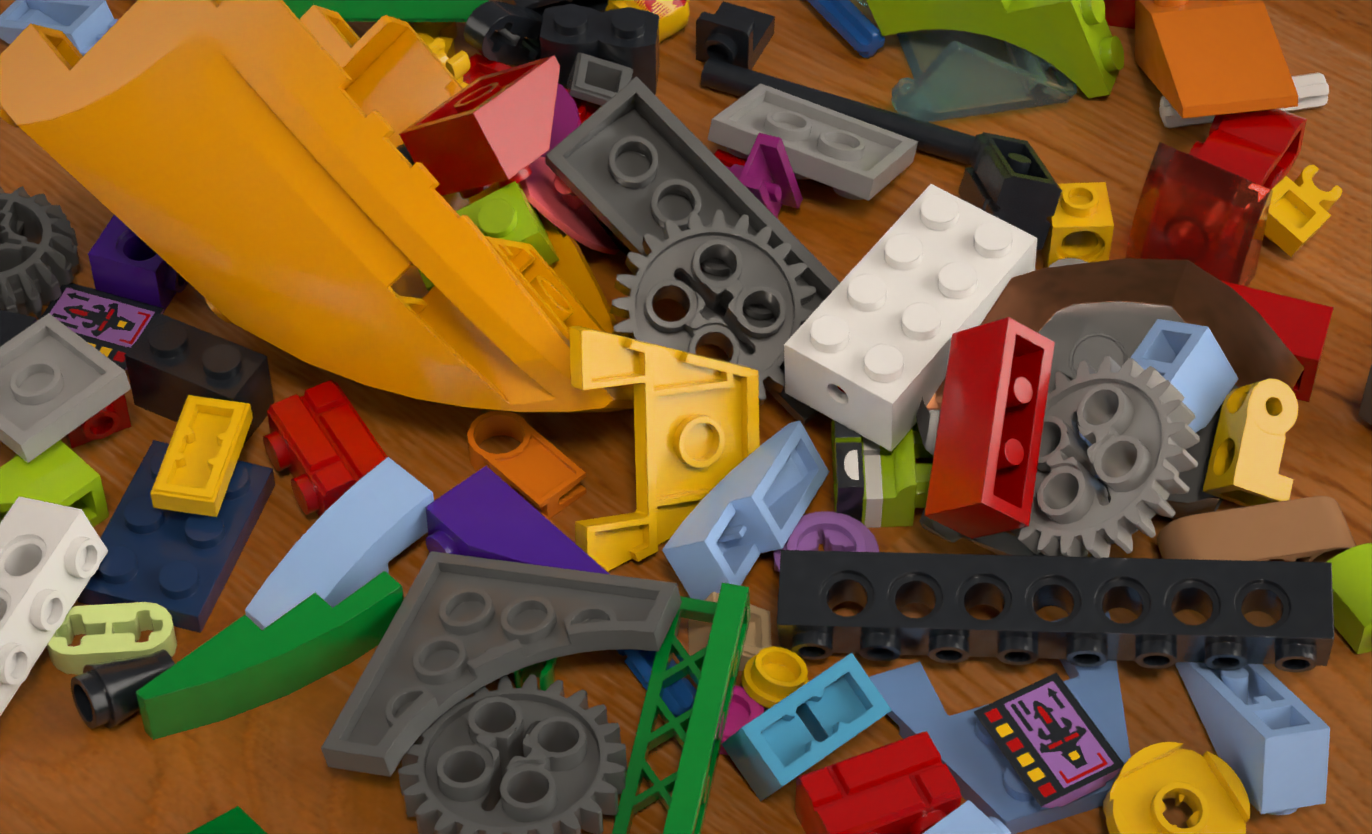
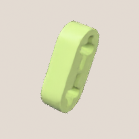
M134 602L74 606L70 609L64 622L47 644V649L51 662L58 670L66 674L80 675L83 674L84 666L87 664L149 655L162 649L166 650L172 657L176 651L177 640L171 614L165 607L156 603ZM141 631H153L149 635V641L136 642L141 637ZM74 635H86L82 637L79 646H68L72 644Z

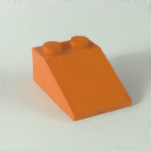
M1135 0V62L1182 119L1298 107L1296 87L1262 0Z

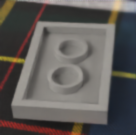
M761 83L713 117L708 135L709 141L727 147V151L730 154L742 159L748 158L758 133L782 138L796 179H812L833 187L834 192L844 198L853 200L866 199L868 201L913 163L918 141Z

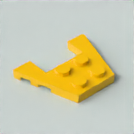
M582 326L569 327L571 386L581 390L633 384L637 509L633 513L575 521L576 545L608 573L610 570L631 559L639 562L658 552V545L672 537L680 524L700 501L731 470L760 446L758 370Z

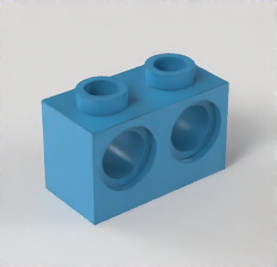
M850 653L740 728L724 741L722 746L759 800L763 801L892 710L855 656Z

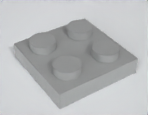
M48 313L0 347V441L27 463L129 391L131 386L125 370Z

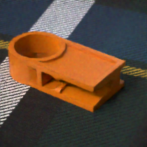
M489 411L478 416L470 424L467 432L470 464L477 472L485 466L489 467L548 520L586 494V488L579 483L586 477V472L531 427L523 417L510 411ZM493 436L513 437L521 443L516 449L500 454L489 453L479 448V445L484 440Z

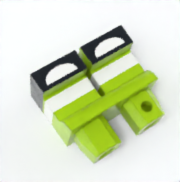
M832 419L831 448L835 512L855 518L867 528L913 526L915 508L926 507L932 463H915V458L934 457L924 447L918 424L916 423L891 452Z

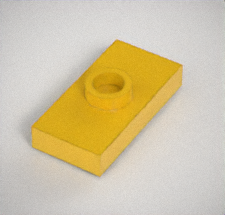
M193 395L187 396L150 493L153 508L212 517L218 516L253 419L251 404Z

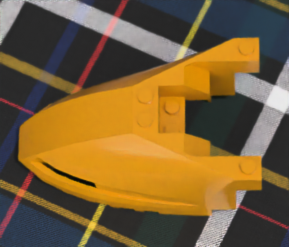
M137 0L84 56L81 55L62 31L31 23L0 54V117L13 127L21 128L202 294L210 309L223 321L243 328L306 363L363 385L415 399L468 408L513 412L591 413L634 408L633 384L581 390L571 386L569 327L582 326L612 334L613 327L617 325L614 315L610 313L609 304L575 239L565 235L561 229L551 223L538 210L537 213L559 258L557 262L551 265L529 243L484 236L467 215L460 216L456 211L499 190L497 184L493 183L486 190L467 199H462L459 192L441 196L435 190L439 182L420 162L412 165L396 148L404 144L399 133L463 89L408 22L384 15L359 38L338 12L317 5H313L298 19L283 0ZM418 269L435 285L430 291L426 289Z

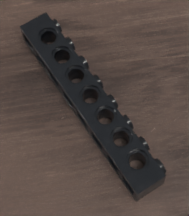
M781 550L777 614L779 645L782 648L791 650L801 658L811 660L824 659L831 656L832 653H857L873 661H891L899 658L900 655H928L937 662L959 663L971 656L997 657L1001 662L1011 665H1026L1037 661L1038 658L1066 659L1070 664L1082 667L1099 666L1106 663L1107 660L1136 661L1138 665L1152 669L1171 667L1177 662H1200L1216 670H1236L1244 667L1246 664H1275L1276 668L1282 671L1305 672L1314 669L1316 666H1327L1334 642L1332 563ZM845 601H853L864 607L860 613L847 617L840 616L832 611L837 604ZM911 603H922L932 609L928 615L921 618H910L900 612L904 606ZM985 604L995 607L1000 611V614L989 620H980L971 616L968 611L974 606ZM1047 606H1055L1065 610L1069 616L1061 621L1050 622L1039 617L1036 612ZM1114 608H1125L1132 611L1138 618L1130 623H1117L1110 620L1105 613ZM1181 610H1194L1201 613L1207 621L1199 625H1187L1179 621L1174 614ZM1253 611H1260L1270 615L1276 623L1268 627H1259L1249 623L1243 615Z

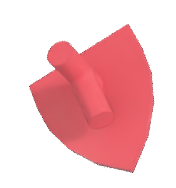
M540 156L529 164L532 174L521 181L520 184L528 202L551 223L586 247L613 255L620 251L588 207L545 164V157Z

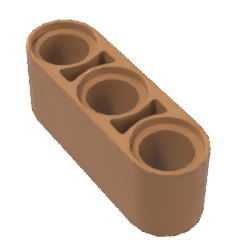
M1314 496L1189 515L1168 523L1160 530L1157 536V545L1162 559L1327 562L1339 553L1356 546L1338 502L1328 496Z

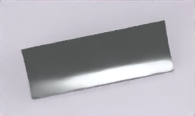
M637 76L545 155V164L631 252L647 257L642 246L643 236L647 232L662 242L665 241L663 228L665 221L671 219L681 231L687 230L690 212L696 211L703 226H711L716 210H722L726 227L734 228L740 217L745 214L748 215L749 234L756 236L761 229L769 225L772 227L771 236L768 241L770 247L774 249L786 242L792 244L790 253L785 260L787 266L796 263H806L807 265L804 276L796 282L797 286L807 285L816 288L813 300L802 305V308L815 311L840 284L827 268ZM706 259L699 264L702 273L711 280L722 281L732 276V271L728 264L720 259ZM678 271L674 273L676 280L682 281L693 290L689 278L683 272ZM751 304L743 308L744 317L753 326L762 328L769 327L775 323L771 310L764 305ZM705 305L702 317L707 321L715 316L723 320L726 309L719 305L711 310ZM736 337L739 347L744 353L748 355L754 353V348L751 345L745 344ZM764 384V388L796 421H801L803 426L819 413V411L786 394L785 390L779 393L767 384Z

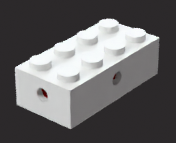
M930 184L784 344L785 393L892 452L917 423L916 416L922 397L925 406H927L945 379L952 333L981 325L1011 278L1035 271L1037 238Z

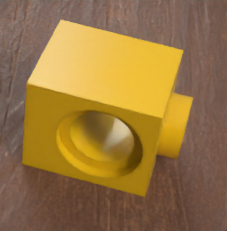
M1106 182L1058 184L1062 192L1054 216L1047 217L1051 225L1043 249H1041L1044 268H1048L1057 260L1065 258L1081 259L1089 263L1109 260L1114 223Z

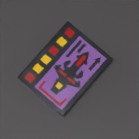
M70 283L68 285L62 284L60 287L62 295L55 301L52 300L39 320L48 313L119 367L127 370L124 355L159 313L163 314L164 308Z
M1057 672L974 711V714L1041 807H1063L1106 786V782L1113 779L1124 765L1123 761Z

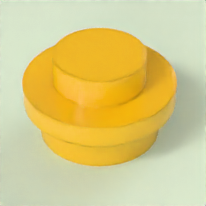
M775 646L767 647L760 650L757 655L746 662L741 675V683L745 692L754 701L770 709L809 682L807 677L808 670L802 658L791 650Z

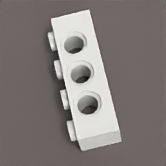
M19 496L0 523V716L20 685L28 677L35 662L56 630L62 625L73 604L108 553V549L82 509Z

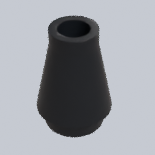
M162 649L149 655L85 665L83 674L71 679L72 697L82 720L91 729L101 725L112 729L140 710L136 691L173 666L175 663L166 650Z

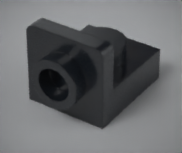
M724 1L715 14L702 12L696 20V60L706 63L708 58H713L752 70L774 35L775 16Z

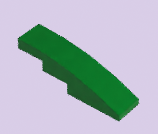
M383 571L333 608L317 593H314L263 630L250 618L243 615L136 691L145 732L154 740L223 721L287 696L352 663L379 645L404 600L402 585L386 571Z

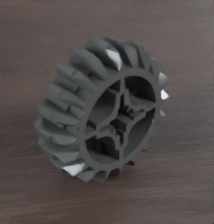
M0 186V310L29 315L39 319L43 309L42 306H48L52 300L58 299L62 295L60 289L62 284L68 285L72 283L74 274L78 272V243L75 230L71 228L70 221L67 220L60 205H51L44 193L30 197L23 186L11 194L5 193Z

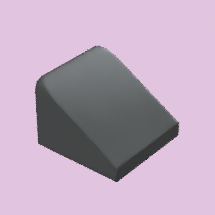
M578 52L567 81L568 93L572 97L603 106L632 80L633 69Z

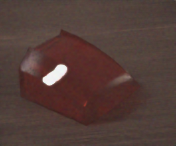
M1159 142L1142 188L1125 257L1131 259L1189 260L1218 280L1248 286L1256 275L1273 190Z

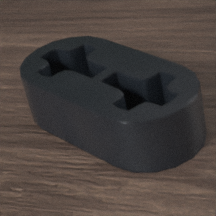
M487 1L477 7L468 18L464 27V37L468 44L489 60L515 66L523 65L541 59L540 32L543 17L529 8L500 1Z

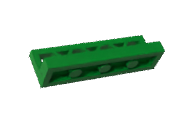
M722 582L717 603L680 596L682 603L660 650L656 651L626 773V788L622 790L618 806L619 811L615 818L612 834H629L634 814L658 799L668 811L663 834H701L751 618L749 587ZM681 618L712 623L707 646L691 656L677 639ZM674 653L680 663L669 669ZM689 674L697 685L693 707L675 718L662 700L663 692L666 687ZM659 714L665 725L654 731ZM674 736L683 748L678 771L660 781L647 763L650 750ZM644 777L650 788L639 794Z

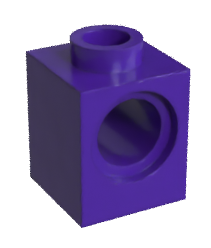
M113 215L88 253L96 290L161 307L165 311L176 292L181 293L188 284L178 272L115 215Z

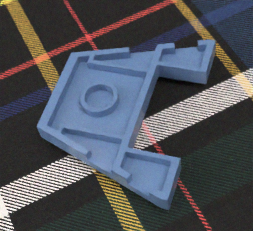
M1107 611L1105 615L1110 619L1109 611ZM1061 618V619H1058V620H1055V621H1052V622L1061 621V620H1063V619H1065V618ZM1059 659L1070 678L1063 682L1125 764L1131 755L1117 661L1107 660L1106 663L1099 666L1082 667L1070 664L1066 659ZM920 661L869 677L892 711L887 715L900 726L899 735L904 739L927 731L941 755L942 763L947 765L957 782L961 796L966 801L970 800L987 817L992 816L999 819L1009 829L1011 834L1020 833L1103 806L1105 796L1116 776L1107 781L1106 786L1063 807H1041L974 714V711L984 706L951 716L947 715Z

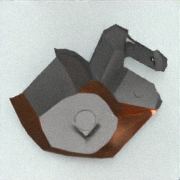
M1123 258L1035 270L1011 278L981 323L983 325L1010 317L1055 342L1048 393L1056 389V372L1061 371L1070 380L1076 379L1080 361L1085 360L1098 372L1104 357L1110 356L1122 367L1128 358H1131L1157 319L1208 326L1239 378L1231 391L1235 388L1269 378L1281 380L1293 389L1304 369L1263 317L1233 288L1189 260ZM945 379L927 406H925L922 397L916 416L924 447L933 456ZM1223 402L1208 425L1196 432L1200 442L1185 449L1198 462V465L1194 469L1179 472L1178 477L1190 489L1185 494L1170 493L1166 501L1175 511V515L1170 518L1178 519L1189 515L1215 512L1223 501L1222 498L1202 492ZM1077 420L1076 426H1077V429H1078V432H1079V431H1080L1079 428H1078L1079 422H1078V420ZM1097 478L1106 487L1108 492L1107 497L1110 502L1111 496L1107 485L1101 479ZM925 509L919 521L924 529L951 543L963 537L998 555L1045 556L1041 552L1036 555L1020 542L1018 537L1007 532L971 539L924 516ZM1090 552L1087 554V557H1094Z

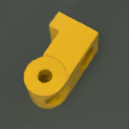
M1269 378L1235 388L1226 396L1221 408L1202 492L1245 507L1290 499L1294 479L1278 473L1286 439L1285 433L1296 422L1298 402L1295 393L1286 383L1278 379Z

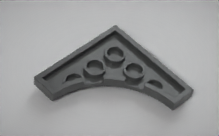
M431 551L321 747L328 767L391 777L403 756L418 737L440 716L476 690L502 676L549 659L581 652L617 649L659 651L682 603L677 583Z

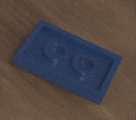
M153 440L100 538L108 549V553L77 599L79 603L87 605L134 602L156 603L165 607L171 614L173 626L201 633L275 487L273 468L238 460L217 517L153 508L150 493L169 446V443Z

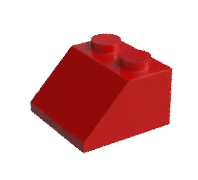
M555 55L479 77L399 133L414 163H422L439 182L435 190L441 196L459 192L462 199H467L486 190L493 183H496L500 189L514 181L518 184L532 174L529 164L546 153L550 148L560 65Z

